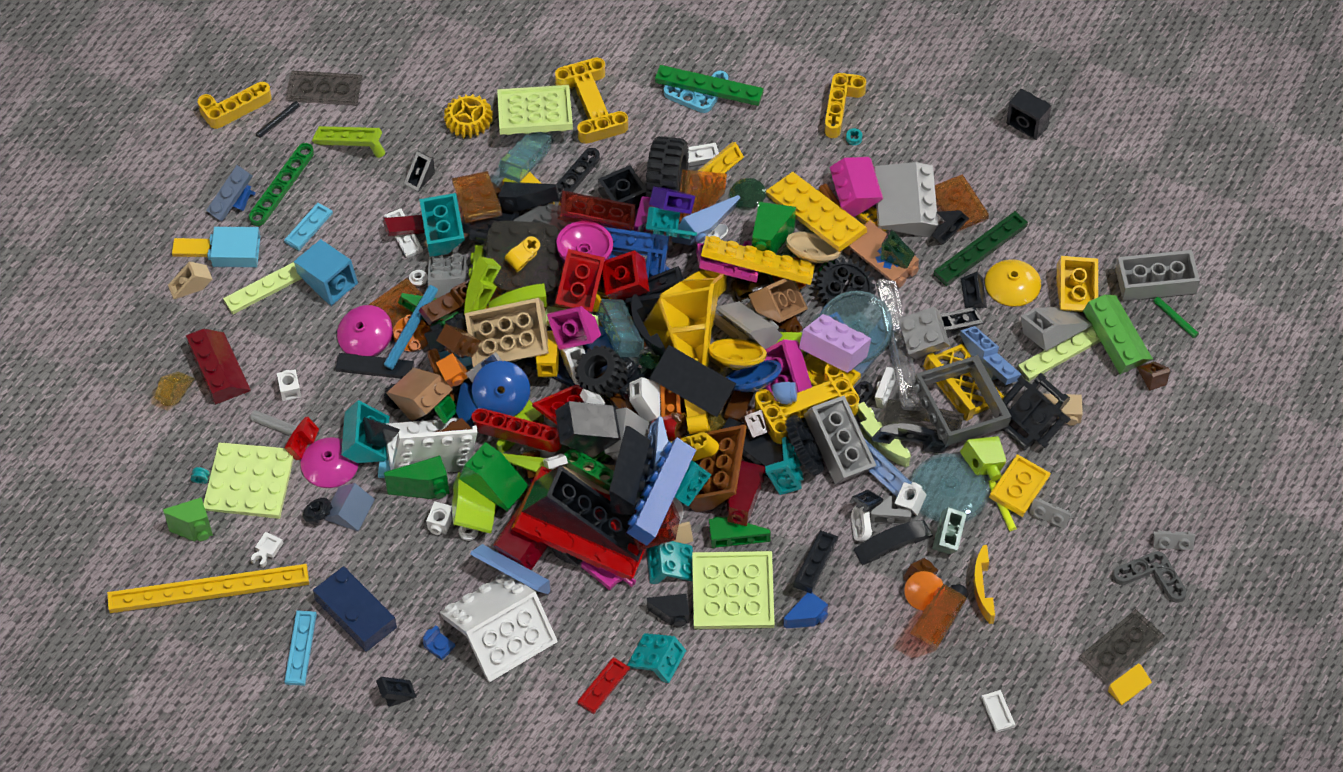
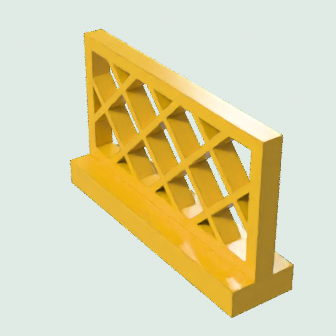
M960 344L936 355L934 353L928 354L923 367L927 371L943 366L944 364L939 361L940 359L949 360V364L963 360L954 357V353L958 351L964 354V359L972 356L964 345ZM970 372L960 375V379L949 378L936 382L965 421L972 419L973 415L989 409L984 397L973 394L974 389L979 390L974 379L973 383L962 380L963 375L972 377ZM961 385L971 388V393L964 392L961 389ZM996 387V389H997L999 395H1000L1001 398L1003 399V398H1004L1003 394H1002V393L999 391V389ZM971 400L980 401L982 405L975 407Z

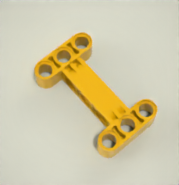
M598 57L566 65L555 71L556 86L569 85V88L575 87L581 104L585 107L584 111L588 120L580 122L577 126L578 140L584 144L620 135L628 130V115L622 111L608 114L595 81L605 77V61Z
M827 364L824 371V383L798 392L797 402L788 405L781 404L775 400L769 390L761 389L755 394L754 408L756 411L762 410L770 429L768 433L772 440L777 444H782L783 437L789 438L785 425L787 418L797 415L802 419L804 418L803 414L811 407L844 395L848 404H852L849 406L855 416L858 413L859 396L845 372L831 364Z

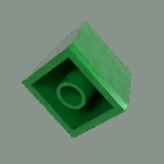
M759 202L752 236V246L756 247L757 250H769L776 254L786 242L787 237L795 230L796 207Z

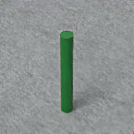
M1159 296L1154 299L1153 302L1189 335L1195 338L1199 334Z

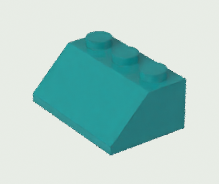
M456 193L419 199L429 256L433 257L450 253L465 240Z
M357 400L344 414L341 455L356 463L385 461L387 459L386 445L379 447L367 443L363 418L366 417L388 424L390 416Z

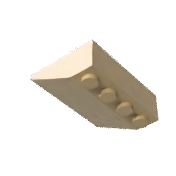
M539 298L465 313L468 333L481 341L477 352L472 356L473 367L495 352L502 361L507 362L549 354L544 303Z

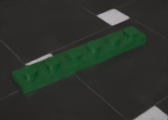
M1014 211L935 269L934 276L945 286H948L1028 226V222Z

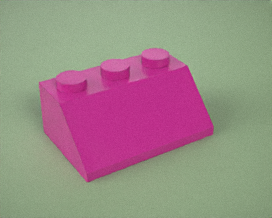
M870 157L843 158L829 167L841 208L851 216L855 217L883 200Z
M783 339L765 349L767 352L765 360L777 361L781 364L782 368L780 375L766 387L771 393L772 385L780 382H795L797 393L812 387L805 361L799 348V342L796 340Z

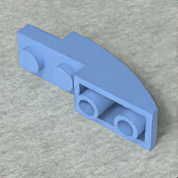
M975 326L960 331L961 338L972 357L979 356L991 380L999 379L1005 385L1018 381V377L1022 374L998 354L999 347Z

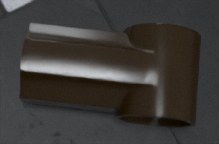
M765 273L758 275L757 282L737 278L731 283V287L740 302L747 298L750 299L749 294L771 285L770 279Z

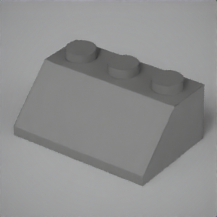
M739 301L716 308L731 325L764 349L776 344L783 336L778 331L779 326L772 320L768 322V319L760 313L756 314V310L749 304L745 306Z

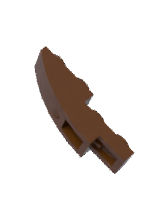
M470 279L453 287L449 293L419 309L420 314L429 326L439 320L442 322L465 308Z

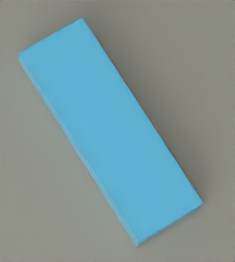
M317 203L284 239V243L300 251L333 214V211Z

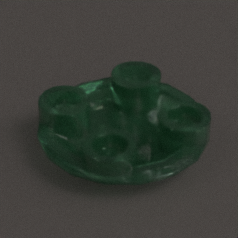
M745 178L733 184L730 189V198L737 195L740 196V200L736 205L737 208L758 207L759 202H764L766 189L760 181L754 178Z
M645 352L642 353L639 364L654 371L662 357L653 356V354Z

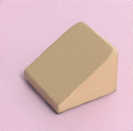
M690 522L671 526L670 536L672 541L683 544L693 542Z

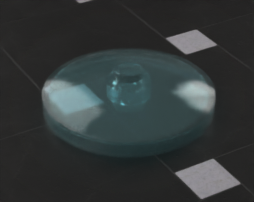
M850 291L842 293L829 301L819 317L822 314L830 316L832 319L846 324L848 327L862 332L871 338L868 355L859 364L869 362L878 357L886 349L892 338L893 320L888 307L880 298L868 292Z
M939 454L928 458L917 467L911 481L921 485L923 491L927 494L920 511L928 518L939 522L941 512L948 507L967 513L965 522L971 520L984 509L989 497V481L987 476L976 475L964 457L958 454Z

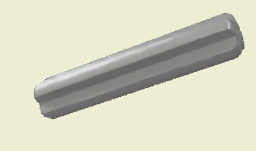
M254 410L250 416L251 421L289 436L292 435L297 427L257 410Z

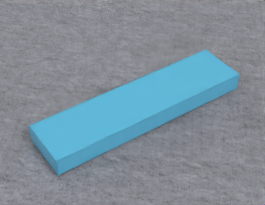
M296 610L285 676L286 685L305 686L317 616L316 612Z

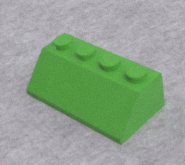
M1103 295L1087 303L1083 312L1089 322L1092 323L1095 333L1120 375L1153 360L1116 295Z

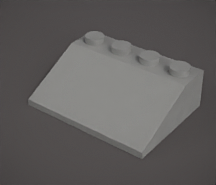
M912 162L875 166L874 170L883 196V200L876 203L878 228L930 237L938 226L933 165Z

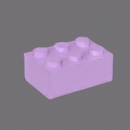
M822 314L803 329L799 348L848 373L867 357L871 338L862 332L848 327L846 324L832 319L830 316Z

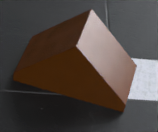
M1154 361L1137 367L1149 391L1167 385L1170 374L1168 367Z

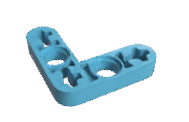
M716 71L712 75V77H722L728 80V74L724 71ZM665 85L664 96L667 99L701 113L709 112L719 98ZM685 96H691L693 99L690 101H685L683 98ZM707 98V105L701 106V104L705 103Z

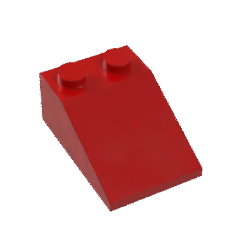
M568 249L555 307L575 308L582 306L592 314L605 257Z
M576 384L532 403V407L557 425L555 410L568 401L584 403L580 397L583 388Z

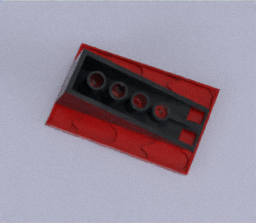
M561 465L553 470L543 466L538 468L511 530L538 543L542 542L560 552L568 553L597 568L601 567L621 578L629 580L634 578L647 547L627 533L630 526L628 521L632 516L612 513L609 494L590 487Z

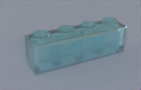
M543 132L525 134L520 142L518 141L504 158L500 159L499 176L520 182L550 151L553 135Z
M601 299L598 317L614 351L620 357H639L640 351L644 348V340L641 338L634 320L629 314L628 307H626L623 300Z

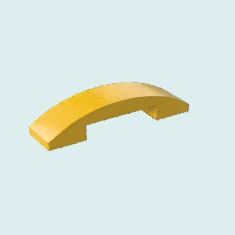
M983 545L975 565L974 594L982 615L989 624H994L993 598H985L982 571H988L989 556L987 545Z

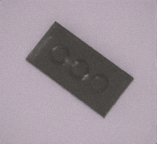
M292 70L286 100L288 102L297 101L358 106L363 75Z
M1135 609L1083 652L1078 659L1108 686L1163 640L1165 635Z

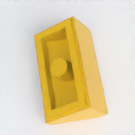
M1138 663L1111 683L1108 692L1122 706L1150 685L1152 681Z

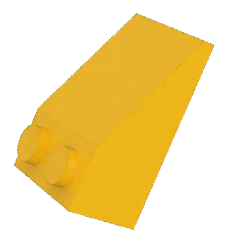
M1070 256L1060 257L1056 266L1060 310L1083 312L1089 301L1098 298V259Z

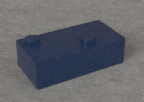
M345 566L341 567L313 589L315 601L365 652L397 628L395 617Z

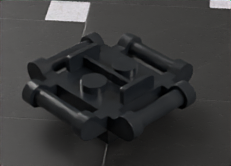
M484 202L483 209L470 205L467 208V215L464 221H461L463 233L470 234V240L507 246L511 241L521 242L525 237V233L511 227L513 220L520 217L521 211H505L501 209V206L492 205L490 202ZM476 218L475 225H470L472 219Z
M1040 373L1032 384L1020 375L1017 379L1018 382L1002 399L1007 407L1023 386L1027 388L1011 409L1008 407L1007 409L1011 415V420L1013 419L1029 436L1024 438L1010 424L1007 428H1003L1020 444L1023 450L1029 448L1035 440L1044 448H1047L1048 442L1065 423L1071 420L1062 411L1069 402L1070 397L1067 394L1061 393L1053 386L1043 373ZM1041 385L1058 399L1056 405L1038 390Z

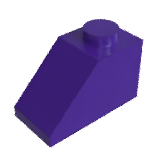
M653 186L649 205L663 210L691 214L695 196Z

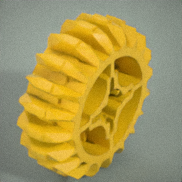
M465 94L464 97L458 95L457 99L452 98L451 103L447 104V108L444 110V121L451 133L455 132L456 136L462 134L463 139L466 135H469L471 139L472 134L478 137L479 132L484 134L485 129H489L490 124H492L493 112L491 111L490 104L487 103L486 99H482L480 95L478 97H475L474 94L471 96Z

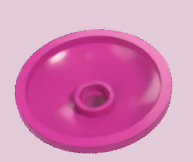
M579 221L567 225L560 231L557 237V250L564 260H566L568 249L605 257V260H607L613 250V239L608 230L594 222Z
M373 305L356 307L342 318L337 330L338 343L347 354L376 356L387 347L393 333L391 319L379 307Z
M334 437L323 438L307 447L301 459V471L311 484L321 488H335L344 485L354 477L359 463L341 455L343 439Z

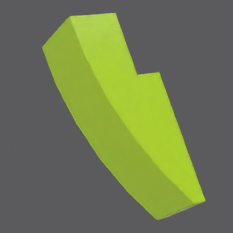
M479 257L469 281L464 315L465 313L485 309L497 287L493 284V281L501 266L494 259Z
M545 284L530 285L507 292L488 302L489 308L539 298L544 303V307H547Z

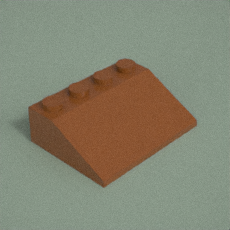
M746 425L705 432L718 442L719 449L710 457L694 461L711 474L689 505L695 512L712 510L736 494Z

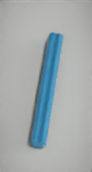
M428 286L384 362V366L393 369L423 318L419 309L433 301L438 292L436 287Z

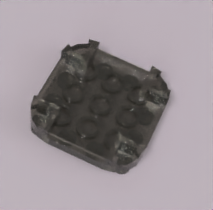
M499 221L492 224L485 236L484 243H486L487 258L494 259L501 266L493 281L499 295L518 288L544 283L546 297H549L550 294L559 288L563 269L562 257L557 250V237L559 233L556 226L541 222ZM527 237H536L540 242V248L536 256L517 272L504 257Z

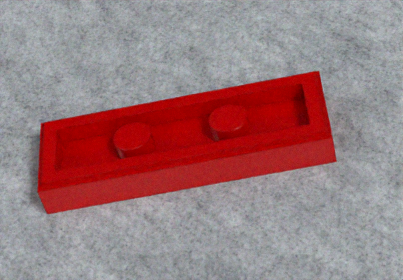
M613 657L580 697L577 704L595 714L628 673L630 667Z

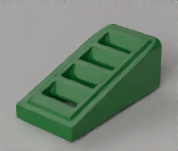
M448 394L434 409L443 424H445L456 413L457 406Z

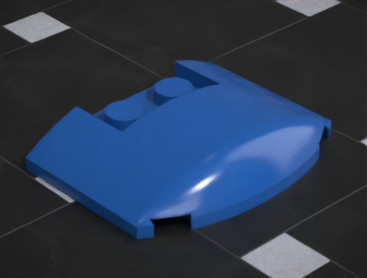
M604 227L613 239V250L608 259L635 250L645 258L648 278L665 271L669 236Z

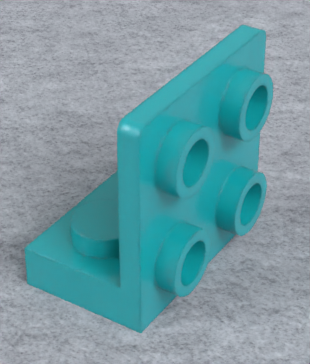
M787 437L782 438L784 461L765 466L766 473L779 495L802 489L801 481L804 479L800 469L802 463L794 451V446L788 441Z
M691 460L675 498L689 506L711 474Z
M658 538L647 548L650 584H659L667 576L693 581V547L688 544Z
M644 633L627 666L633 669L652 670L661 681L670 683L686 649L675 636Z

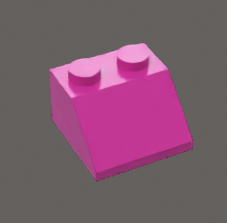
M582 306L547 314L559 350L590 344L601 336L596 318Z

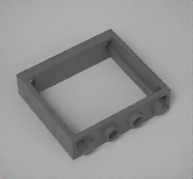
M978 355L915 375L912 383L915 393H918L922 407L927 410L929 420L936 427L937 435L945 446L1008 427L1011 415ZM970 372L994 419L951 432L926 385Z

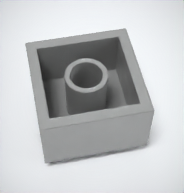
M931 307L898 319L908 354L914 359L950 347L941 313L937 308Z

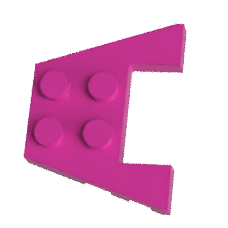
M744 241L743 244H739L742 246H752L751 241ZM704 243L697 244L696 253L699 268L757 282V271L702 257L701 253Z

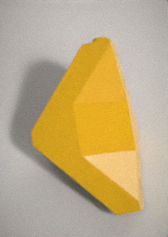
M701 269L661 293L658 301L643 322L649 335L652 336L657 333L665 349L670 345L691 358H698V362L708 367L711 330L718 297L727 289L726 275Z

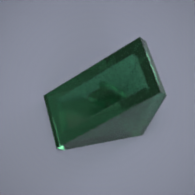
M891 229L882 243L881 259L904 269L908 268L915 254Z

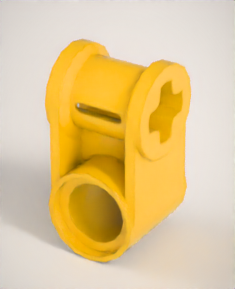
M527 237L518 246L511 249L504 259L517 272L520 271L536 256L540 248L539 240L536 237Z

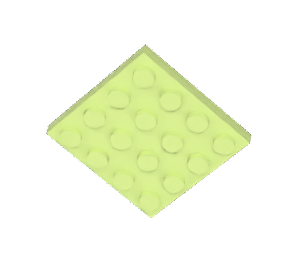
M569 85L497 89L500 135L573 130Z
M218 443L203 503L205 510L280 519L294 460L293 456L285 448Z
M772 551L692 553L694 629L774 628Z

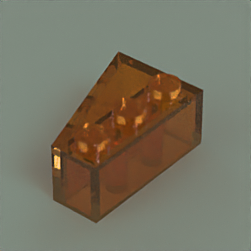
M945 584L941 588L938 587L936 589L933 600L926 606L922 616L910 632L915 639L934 650H937L967 599L964 595Z

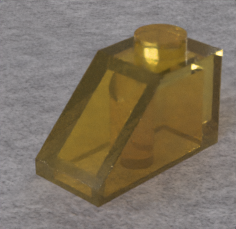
M179 371L160 377L154 398L161 401L160 403L165 406L179 403L195 378Z

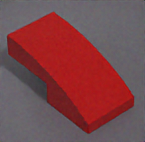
M308 416L299 423L285 446L286 451L295 460L302 459L307 445L314 443L319 428Z

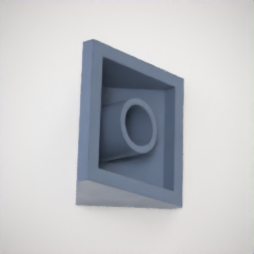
M356 483L340 486L331 501L333 508L330 510V515H327L325 520L359 531L375 499Z

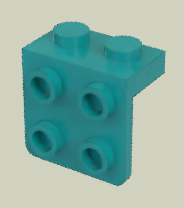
M649 207L646 229L653 230V234L664 235V232H666V236L677 237L680 234V238L690 239L691 235L697 236V232L678 230L680 212Z

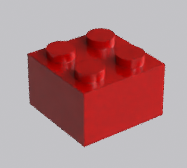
M634 250L604 261L602 271L605 294L611 300L617 303L625 300V298L633 297L634 294L638 296L649 292L645 258Z

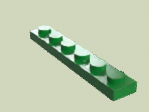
M664 65L659 66L655 77V83L755 106L760 105L764 93V88Z

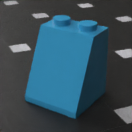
M322 239L294 261L297 274L330 306L358 284L351 259Z

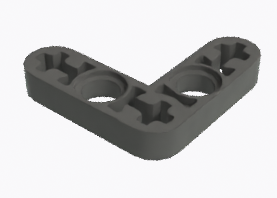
M1152 552L1120 565L1114 570L1113 579L1119 585H1126L1154 573L1172 602L1179 603L1185 599L1186 588L1168 558L1162 552ZM1154 559L1161 560V564L1154 562ZM1142 565L1145 571L1137 572L1134 567ZM1119 572L1126 574V578L1119 577ZM1169 574L1172 576L1173 579L1171 581H1165L1163 580L1162 575ZM1174 588L1177 592L1181 591L1180 596H1178L1177 594L1173 595Z

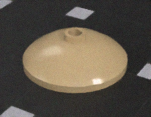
M795 232L790 234L786 240V245L793 254L811 263L833 261L841 255V251H837L813 232Z

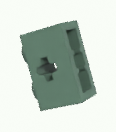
M949 507L941 512L932 549L947 554H953L958 551L967 513Z

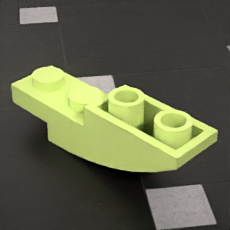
M865 402L860 403L857 415L862 421L860 422V430L863 437L883 456L901 466L908 467L911 454L907 448L902 446L901 440L894 439L890 444L872 441V437L883 425L881 422H877L873 410L870 407L868 408Z

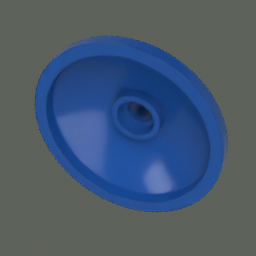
M764 360L754 367L734 370L726 378L736 383L734 391L756 393L769 386L780 375L782 368L781 364L777 361Z
M495 361L482 367L476 374L472 384V396L479 409L482 408L515 416L522 411L528 402L530 384L524 371L517 365L507 361ZM499 386H503L505 388V392L500 394L498 393L497 388Z

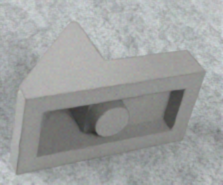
M890 496L871 511L870 523L904 524L910 522L911 510L904 508L891 509L892 496Z

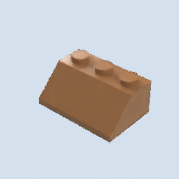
M784 278L749 294L751 305L757 313L779 323L808 309L796 282Z

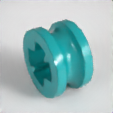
M856 128L849 129L846 133L847 143L853 146L859 145L862 142V132Z
M196 467L192 470L191 481L207 484L210 472L207 469Z

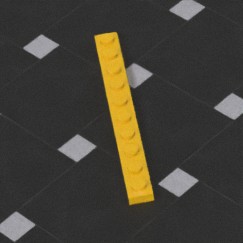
M307 564L107 592L108 608L110 613L309 585Z

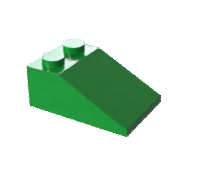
M486 442L464 465L459 478L507 512L529 487L506 457Z
M441 456L384 472L388 495L442 499L447 494H450L448 477Z

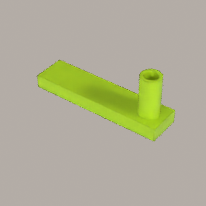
M319 126L312 139L313 143L318 145L369 146L377 158L385 155V150L379 142L382 135L380 128Z

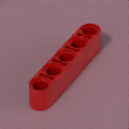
M482 408L472 413L474 426L477 427V432L480 434L548 452H557L562 447L558 430L555 427Z

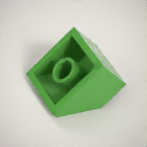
M202 498L163 509L170 532L192 541H204L213 535Z

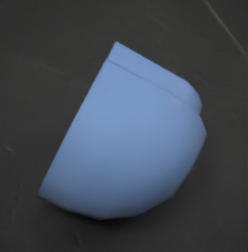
M780 382L772 385L773 396L778 402L787 405L797 402L795 382Z

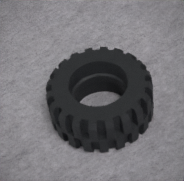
M663 136L654 138L647 163V197L651 198L653 186L685 193L689 167V147L686 140Z

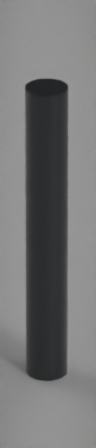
M297 101L293 102L255 134L259 138L263 137L299 108V103Z

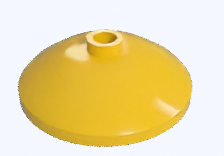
M1014 259L1003 260L994 264L988 270L985 277V288L990 297L996 302L1005 306L1019 307L1031 303L1038 296L1041 289V279L1038 272L1028 263Z
M721 339L711 343L709 346V354L712 358L733 370L747 369L759 365L766 359L767 355L766 350L759 344L742 339Z

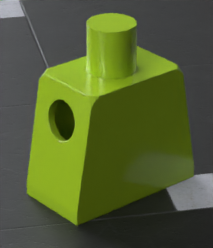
M999 437L967 440L960 453L973 472L978 476L988 475L993 482L999 480L1002 477L1000 471L1006 464V457Z

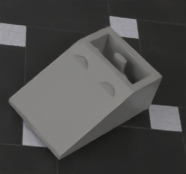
M452 254L451 256L439 255L429 257L428 286L432 285L438 289L434 298H439L449 293L453 287L467 281L466 255Z
M1060 307L1035 308L1021 316L1023 334L1045 351L1092 326V323L1076 311L1060 310Z

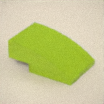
M458 472L453 483L454 497L451 502L453 524L491 534L495 503L459 479L461 473Z

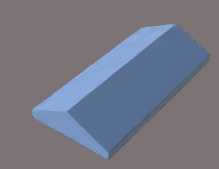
M484 544L471 551L470 555L538 592L549 594L550 581Z

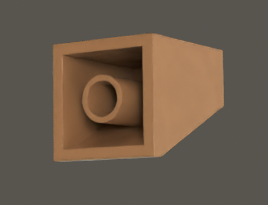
M412 368L386 393L411 421H414L431 411L453 389L441 375Z

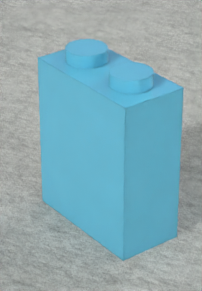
M214 227L213 234H210V245H212V248L208 250V260H211L212 266L257 267L261 238L259 227Z

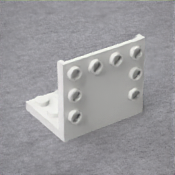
M452 418L445 424H443L441 419L388 423V425L400 429L398 434L386 444L390 470L441 456L446 472L462 471L464 465L472 457L478 433L477 427L472 426L470 430L436 432L437 430H443L450 422H456L459 418Z
M505 573L498 575L494 581L481 585L477 591L464 595L458 602L448 604L444 610L440 611L445 621L467 637L484 676L489 682L558 642L536 592Z

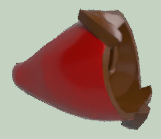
M672 412V414L663 417L668 441H673L676 437L681 439L689 436L686 435L688 427L685 413Z

